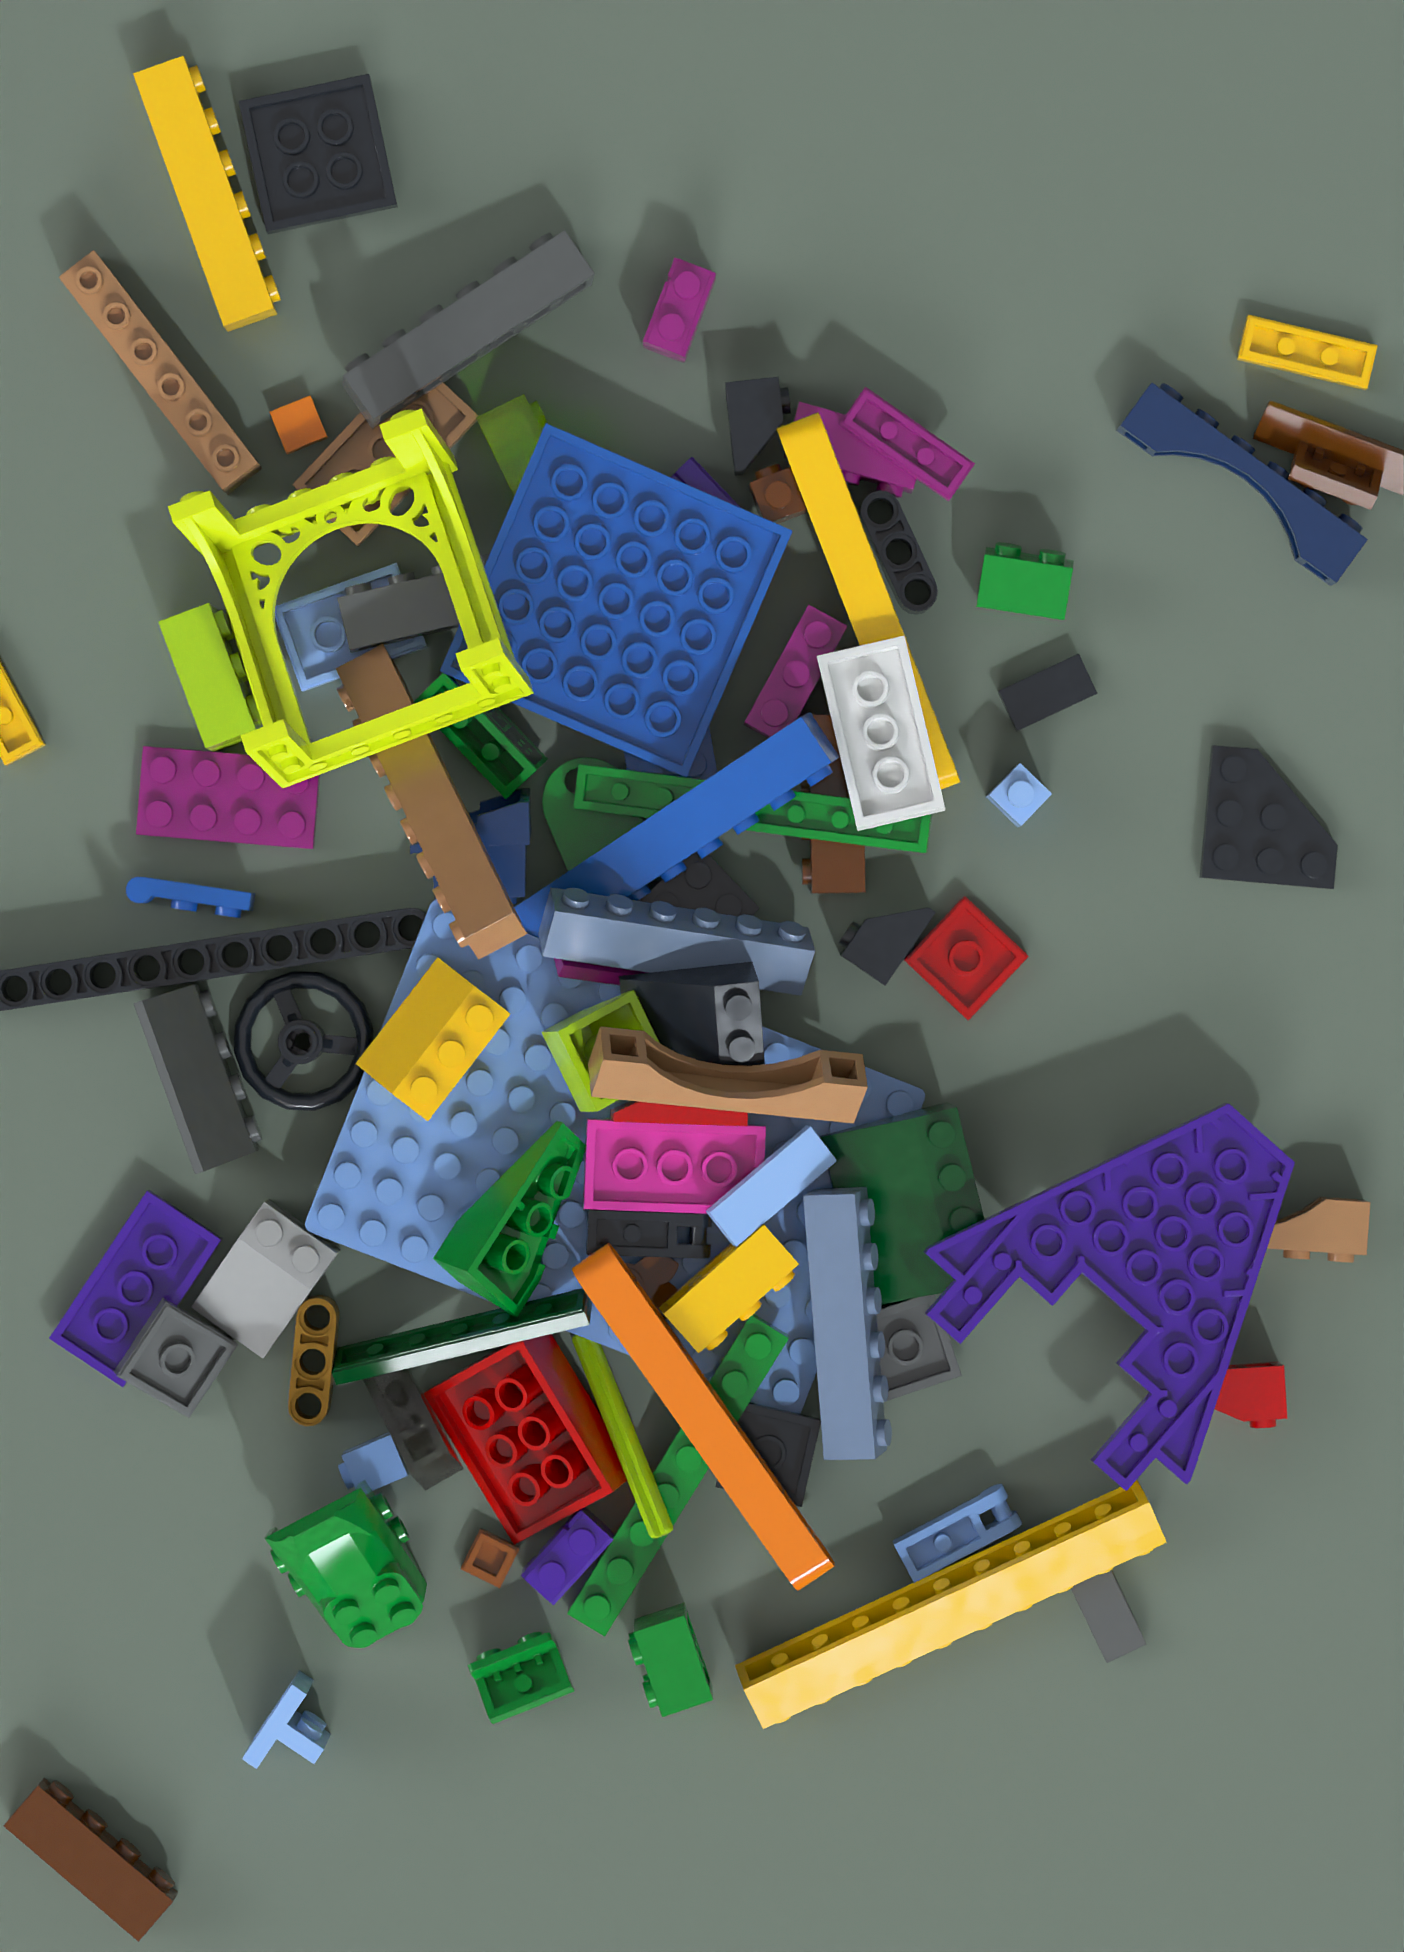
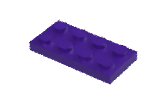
M147 1190L49 1339L121 1387H124L127 1382L114 1373L121 1359L162 1298L177 1306L180 1304L223 1238L151 1190Z

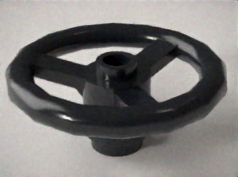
M291 971L267 980L246 999L235 1023L234 1054L243 1078L262 1099L286 1110L316 1111L342 1101L359 1085L364 1070L355 1063L373 1041L374 1030L364 1003L345 983L321 972ZM316 989L334 997L349 1013L356 1031V1037L326 1035L316 1022L303 1019L291 990ZM275 998L286 1025L282 1028L278 1037V1047L282 1055L267 1077H265L258 1069L251 1050L252 1027L260 1010ZM305 1032L310 1035L309 1042L311 1046L308 1049H300L296 1045L298 1034ZM323 1052L354 1055L347 1072L331 1087L315 1093H291L281 1088L297 1064L312 1062Z

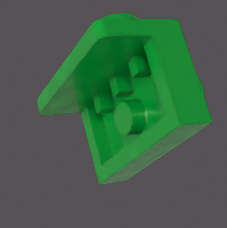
M542 1632L529 1633L521 1637L517 1641V1645L505 1650L499 1648L487 1650L477 1656V1661L468 1665L469 1672L475 1679L486 1713L492 1724L575 1691L559 1646L550 1632L544 1634Z

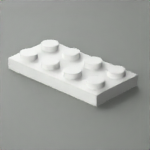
M905 636L817 656L857 831L945 811Z

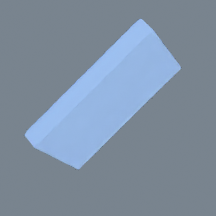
M397 563L275 606V619L302 692L340 679L336 668L373 649L350 652L337 597L346 596L345 588L357 584L370 582L372 589L388 586L389 577L401 574ZM424 636L384 645L392 659L427 647Z

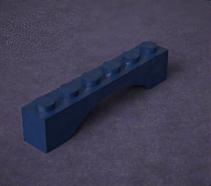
M1151 383L1116 431L1151 456L1175 455L1201 459L1221 466L1244 479L1264 497L1278 516L1289 538L1294 560L1329 586L1337 583L1368 540L1360 534L1363 529L1362 526L1343 513L1339 517L1324 508L1327 501L1310 488H1304L1301 491L1288 482L1289 473L1276 463L1269 461L1265 465L1252 455L1255 449L1242 438L1233 435L1229 439L1217 430L1219 423L1208 413L1201 409H1197L1195 413L1181 404L1183 396L1165 383H1161L1159 387Z

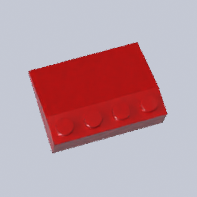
M552 1334L500 1346L423 1393L514 1545L609 1495L627 1481L604 1420Z

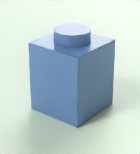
M393 1430L345 1450L341 1455L344 1463L338 1465L347 1489L353 1487L356 1489L358 1484L365 1480L373 1491L404 1478L410 1473V1468Z

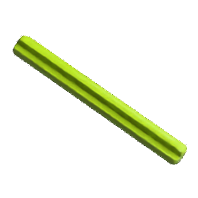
M574 1335L572 1336L573 1345L648 1534L651 1538L667 1535L673 1531L672 1522L602 1346L599 1343Z

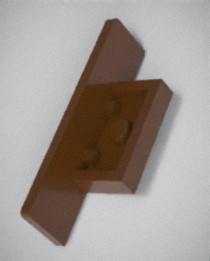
M1269 401L1254 432L1253 439L1294 454L1288 479L1298 482L1305 488L1317 489L1338 497L1347 504L1359 505L1370 510L1378 497L1380 487L1404 495V450L1277 402Z

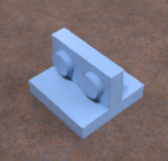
M300 1670L298 1671L249 1744L242 1760L257 1769L275 1741L279 1740L315 1764L331 1734L324 1730L327 1724L315 1714L307 1710L303 1714L296 1711L314 1681L312 1678Z

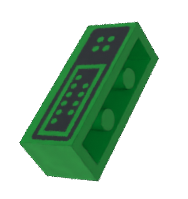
M442 673L414 701V704L467 683ZM499 707L439 729L505 799L548 760Z

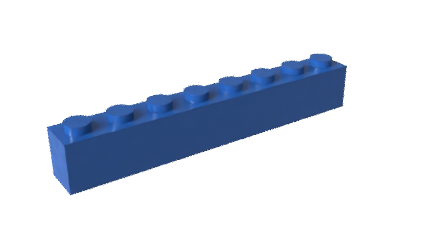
M811 712L801 716L515 906L514 908L527 934L539 938L538 932L550 888L564 890L567 888H578L590 894L603 896L618 894L631 900L639 901L651 893L647 884L659 876L666 883L686 870L687 867L683 860L695 852L698 853L701 859L724 845L719 837L733 828L736 834L739 835L760 821L756 812L768 804L775 811L795 798L796 794L792 788L807 780L811 787L833 773L829 764L838 759L839 755Z

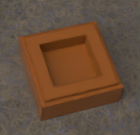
M480 1528L460 1569L500 1588L520 1547Z

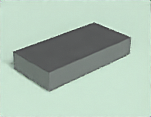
M1111 1570L1104 1574L1095 1575L1071 1588L1106 1663L1147 1645Z

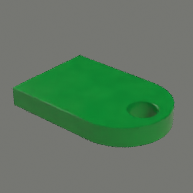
M576 758L562 764L551 774L543 791V812L567 871H570L643 822L642 818L637 816L573 808L575 794L571 793L565 785V778L571 770L578 768V764L581 763L615 768L608 762L597 758Z

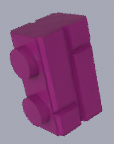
M674 258L668 273V280L663 286L643 339L644 348L685 363L715 284L716 273Z

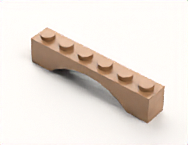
M610 1027L599 1028L588 1062L591 1097L853 1124L868 1088L863 1054L817 1050L799 1058L773 1064L753 1066L721 1065L699 1061L678 1054L658 1043L645 1031Z
M1319 1197L1303 1209L1276 1220L1267 1248L1284 1250V1258L1310 1259V1251L1328 1253V1261L1353 1263L1354 1255H1367L1370 1202L1360 1199Z

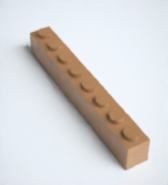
M383 644L336 668L343 683L342 686L336 688L348 712L355 709L359 718L352 721L354 726L414 704V700L395 662ZM430 733L368 756L379 777L387 775L391 783L385 786L384 790L394 809L398 811L402 808L406 815V818L400 820V824L410 843L413 845L419 842L423 850L416 855L417 860L427 878L430 879L435 876L439 884L432 891L443 912L452 911L456 919L449 923V927L459 946L463 948L469 945L479 960L525 936L527 932Z

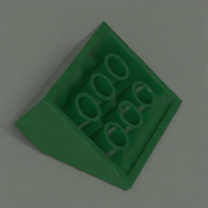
M945 1102L820 1136L822 1142L837 1160L828 1168L832 1188L867 1187L868 1199L873 1200L875 1220L874 1224L870 1226L871 1243H875L878 1249V1266L876 1270H873L874 1286L880 1289L882 1304L942 1293L954 1279L923 1251L928 1246L984 1220L957 1107Z

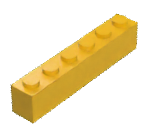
M180 56L133 73L224 328L229 332L277 315L274 302L280 301L281 297L273 275L264 277L259 261L265 259L266 255L258 233L252 235L248 233L244 219L250 217L251 213L243 192L234 193L229 180L230 176L236 175V171L228 150L219 151L214 138L215 134L221 133V129L213 108L210 107L204 110L199 93L206 91V87L198 66L195 65L189 68L185 57Z

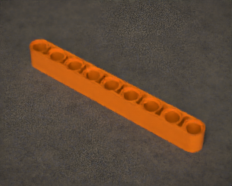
M607 1243L572 1267L576 1279L793 1587L799 1591L833 1568L835 1563L823 1543L615 1248L610 1243Z

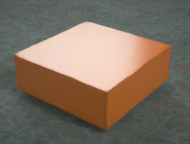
M311 395L270 411L287 455L328 438Z

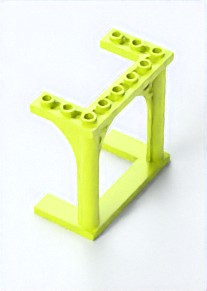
M422 408L416 411H400L394 414L390 421L379 425L384 441L396 458L388 456L377 459L370 465V468L357 473L346 472L338 474L331 478L326 485L313 490L310 488L297 490L291 493L287 500L274 505L263 504L255 506L248 510L245 516L237 519L232 517L210 490L188 493L180 499V502L168 506L172 522L203 555L216 581L263 727L240 735L245 752L282 789L534 693L529 677L515 660L452 472L458 470L454 455ZM412 489L414 501L411 508L403 515H392L391 503L397 493ZM380 500V507L370 512L365 511L366 505H372ZM427 507L428 513L422 514L424 508ZM423 515L428 520L429 525L418 527L415 526L414 521ZM337 517L335 522L333 523L326 522L327 520ZM356 524H381L400 529L421 541L431 551L440 565L468 649L455 654L461 671L470 683L311 743L276 632L275 606L280 585L295 559L310 544L325 534ZM300 531L299 538L291 543H286L282 539ZM435 535L437 537L438 542H435L432 539ZM267 543L273 544L280 549L281 559L273 565L260 564L254 559V549ZM252 573L261 577H269V584L260 590V580L258 578L253 580ZM262 601L265 602V603H264V608H262V605H261V602H262Z

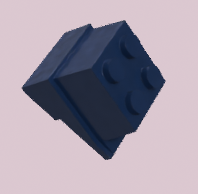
M530 788L517 789L507 799L499 795L480 801V809L469 812L513 904L517 903V897H525L527 845H530L532 831ZM419 842L410 845V854L423 851ZM433 876V882H434V888H435V887L439 886V884H438V882H437L435 876Z

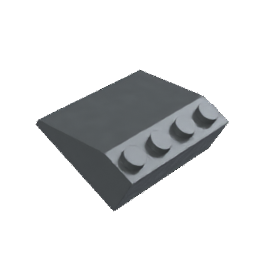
M193 984L133 1003L194 1173L204 1172L258 1151L256 1142L262 1140V1135L254 1115L247 1117L241 1100L247 1098L246 1090L239 1073L231 1075L226 1058L231 1057L232 1052L223 1031L216 1033L211 1016L217 1015V1011L209 990L201 991L199 984Z

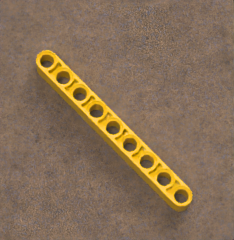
M819 412L777 428L784 451L859 645L905 636ZM906 640L939 784L942 790L961 781Z

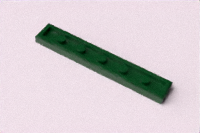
M581 1288L528 1301L518 1317L499 1308L338 1347L331 1373L336 1385H341L590 1325L593 1302L584 1289Z

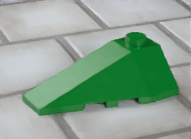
M556 1121L456 1221L433 1259L458 1282L509 1314L518 1317L542 1278L546 1265L540 1262L548 1239L555 1240L559 1225L554 1224L561 1201L568 1198L571 1194L586 1145L563 1122Z

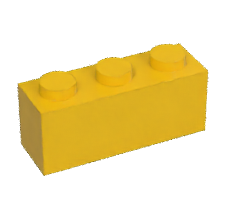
M763 1224L737 1247L730 1243L679 1288L659 1309L698 1353L705 1347L710 1351L728 1336L726 1329L738 1318L741 1321L748 1319L761 1307L762 1303L759 1299L772 1288L774 1291H779L786 1286L795 1276L792 1270L799 1263Z

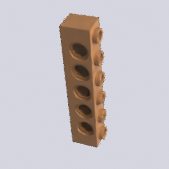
M94 250L59 276V279L227 495L262 469L261 465Z

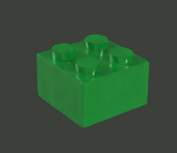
M685 1602L634 1619V1632L629 1633L630 1640H628L636 1666L643 1663L645 1665L647 1674L643 1675L644 1682L642 1684L650 1708L658 1706L661 1716L665 1717L712 1701L713 1686Z

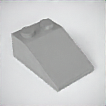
M268 1199L262 1204L191 1308L261 1358H264L341 1250L325 1238L307 1231L304 1223Z

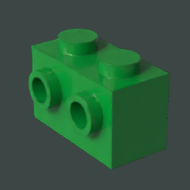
M997 542L995 548L986 547L976 607L1065 620L1074 564L1073 560L1065 559L1066 553L1050 549H1040L1039 555L1022 553L1021 546L1004 542Z

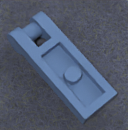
M996 1484L987 1488L977 1497L892 1541L914 1583L1013 1532L1022 1525L1017 1511H1011L1006 1502L1008 1494L1002 1484ZM991 1509L995 1520L984 1526L979 1515Z

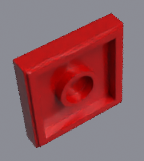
M963 896L907 955L904 961L969 1021L1029 956L966 896Z

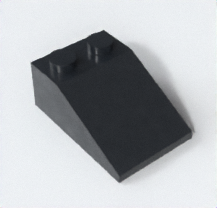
M753 962L619 976L620 995L634 990L659 1043L678 1054L709 1063L736 1066L765 1064L759 980Z

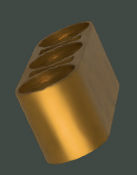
M314 1295L308 1298L300 1306L296 1316L288 1410L291 1418L303 1426H314L320 1423L328 1414L332 1402L334 1378L331 1372L337 1350L340 1313L336 1302L325 1295ZM319 1304L327 1308L330 1313V1321L327 1326L317 1328L309 1323L306 1313L310 1306ZM308 1349L321 1351L326 1359L325 1368L317 1372L308 1370L302 1360L304 1351ZM304 1393L315 1394L321 1401L322 1408L320 1413L313 1416L304 1414L298 1406L299 1396Z

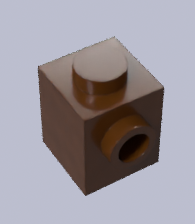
M775 464L754 473L757 480L749 483V490L760 517L779 524L806 513L807 508L791 467L781 470L780 464Z

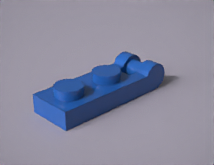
M134 877L126 886L128 898L135 903H149L155 897L172 899L170 908L197 912L198 903L214 905L215 915L241 918L242 910L253 911L255 893L147 877Z

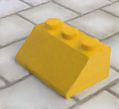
M437 957L355 1064L395 1097L429 1121L507 1020L510 1013Z

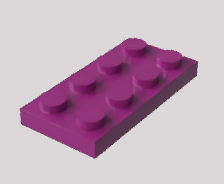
M143 746L136 835L314 849L320 775L282 789L246 754Z

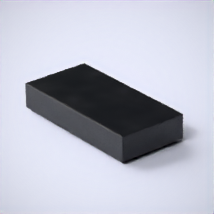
M1079 654L998 691L1016 732L1098 694Z

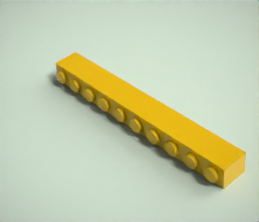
M1136 1480L1127 1491L1119 1487L915 1583L909 1584L735 1665L743 1690L764 1729L775 1723H782L791 1716L814 1705L823 1704L832 1697L855 1686L864 1685L873 1678L896 1667L906 1666L912 1660L935 1649L947 1647L953 1641L974 1631L986 1629L994 1622L1015 1612L1027 1610L1033 1604L1054 1594L1066 1592L1074 1585L1095 1575L1107 1573L1115 1566L1134 1557L1146 1555L1154 1548L1167 1542L1150 1502L1138 1480Z

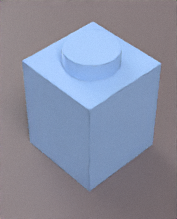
M1019 763L993 788L986 798L1016 827H1020L1052 793Z

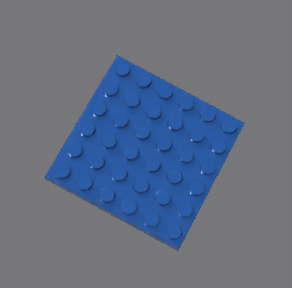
M545 423L484 566L515 660L529 677L534 692L511 703L687 778L793 531ZM460 625L440 672L465 683H470L461 671L455 654L468 649Z

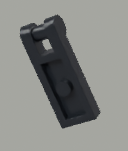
M588 1209L586 1254L591 1255L607 1243H610L620 1256L711 1258V1244L707 1243V1227H712V1219L708 1214ZM677 1227H690L689 1243H677Z

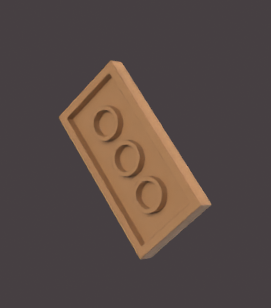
M444 383L401 410L416 411L422 408L449 449L479 419V416ZM360 412L292 485L297 490L305 488L313 490L328 484L330 479L338 474L346 472L357 473L370 468V465L377 459L388 456L396 458V456L384 441L380 426L378 425L372 429ZM412 489L397 493L391 503V512ZM380 500L372 505H366L365 511L370 512L380 507ZM337 517L330 519L332 523L335 522ZM356 524L340 528V530L359 547L380 524Z

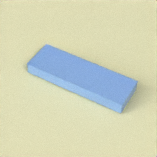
M806 1125L708 1208L706 1212L728 1241L737 1247L837 1160L812 1127Z

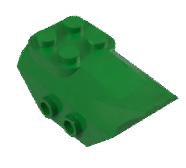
M365 1480L360 1482L353 1492L280 1530L276 1527L270 1529L264 1537L272 1548L270 1552L279 1571L282 1574L289 1571V1581L298 1597L306 1594L342 1643L353 1648L368 1647L386 1635L412 1624L422 1612V1603L425 1599L427 1582L406 1544L410 1540V1536L399 1516L391 1518L394 1514L385 1495L382 1492L375 1495Z

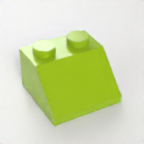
M634 990L579 1011L541 1032L580 1112H598L618 1101V1099L591 1097L588 1062L600 1027L645 1031L659 1043Z

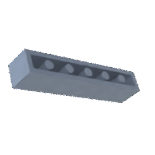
M550 888L538 932L543 957L649 973L753 962L759 980V989L794 995H802L815 953L809 927H803L796 922H770L746 914L740 916L716 913L708 908H697L695 910L680 908L663 901H655L653 903L635 901L618 894L610 896L596 895L578 888H567L565 890Z
M867 1187L814 1189L803 1195L823 1456L824 1460L876 1459L890 1445L892 1428L889 1419H885L883 1402H886L888 1398V1381L885 1375H881L880 1358H883L885 1353V1339L883 1332L878 1331L877 1314L881 1311L882 1298L880 1289L874 1286L873 1270H876L878 1266V1249L875 1243H871L870 1226L874 1224L875 1220L874 1203L872 1199H868Z

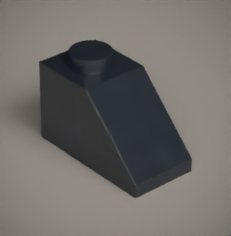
M779 376L725 382L735 476L743 475L776 435L778 432L777 428L783 426V414H791L788 387L780 388Z
M927 907L864 919L861 925L853 921L839 941V944L845 947L840 956L886 986L936 912Z

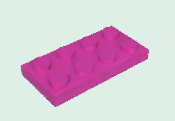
M587 1119L583 1209L707 1214L706 1210L765 1161L766 1126L613 1122L610 1119Z

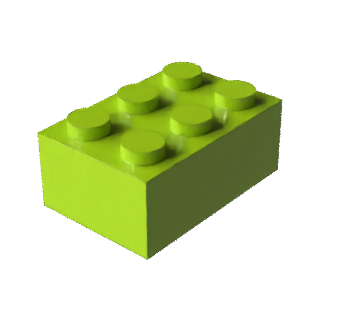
M206 603L158 621L205 748L213 752L242 742L240 735L261 728L262 722L254 696L249 694L245 684L248 678L239 652H233L229 641L235 639L227 613H224L223 610L218 611L210 603Z

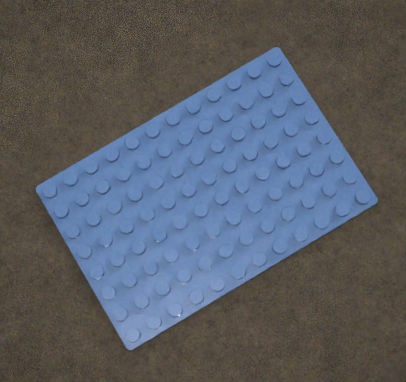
M434 900L428 908L381 1029L437 957L510 1013V1016L429 1121L395 1097L364 1071L308 1212L305 1228L310 1233L487 1300L458 1282L433 1257L456 1221L556 1121L563 1122L586 1145L587 1119H610L611 1109L628 1102V1100H618L598 1112H580L541 1033L579 1011L619 996L620 986L558 977L554 958L543 957L540 939L529 934L478 960L469 945L461 948L449 927V923L456 920L452 911L444 913L438 901ZM762 1026L765 1064L791 1060L817 1050H822ZM865 1067L868 1088L854 1124L748 1113V1125L766 1126V1160L806 1125L811 1126L820 1138V1136L919 1110L924 1102L925 1093L916 1086ZM585 1153L571 1194L568 1198L561 1201L554 1224L559 1225L555 1240L549 1238L540 1262L546 1266L539 1284L528 1301L582 1288L572 1271V1267L590 1256L586 1254L588 1209H583ZM828 1169L764 1223L799 1265L792 1270L795 1276L786 1286L779 1291H774L772 1288L759 1299L762 1305L754 1314L788 1334L789 1339L750 1402L798 1414L802 1411L817 1373L803 1195L814 1189L832 1188ZM713 1220L712 1227H707V1243L711 1244V1258H671L679 1263L677 1272L669 1281L677 1289L681 1288L730 1244ZM677 1227V1243H689L690 1227ZM621 1256L625 1263L636 1264L644 1258L639 1256ZM593 1303L590 1325L566 1330L629 1355ZM738 1318L726 1329L728 1336L723 1342L710 1351L705 1347L698 1353L668 1319H665L708 1381L746 1320L741 1321Z

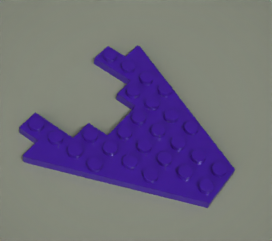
M1224 1103L928 1246L923 1252L954 1280L925 1314L955 1341L961 1344L1018 1278H1021L1046 1302L1053 1306L1082 1273L1145 1329L1116 1364L1149 1392L1091 1458V1461L1125 1491L1132 1486L1155 1458L1187 1485L1192 1479L1295 1162L1229 1103Z

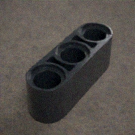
M879 490L872 492L862 502L859 512L867 538L902 610L915 615L925 613L937 599L938 589L935 579L899 501L887 491ZM882 501L888 504L892 511L891 520L884 524H877L871 521L867 513L868 506L871 503ZM895 541L905 543L910 549V560L901 565L892 563L886 555V547L890 543ZM914 581L923 583L929 591L928 601L921 605L910 603L904 593L906 585Z

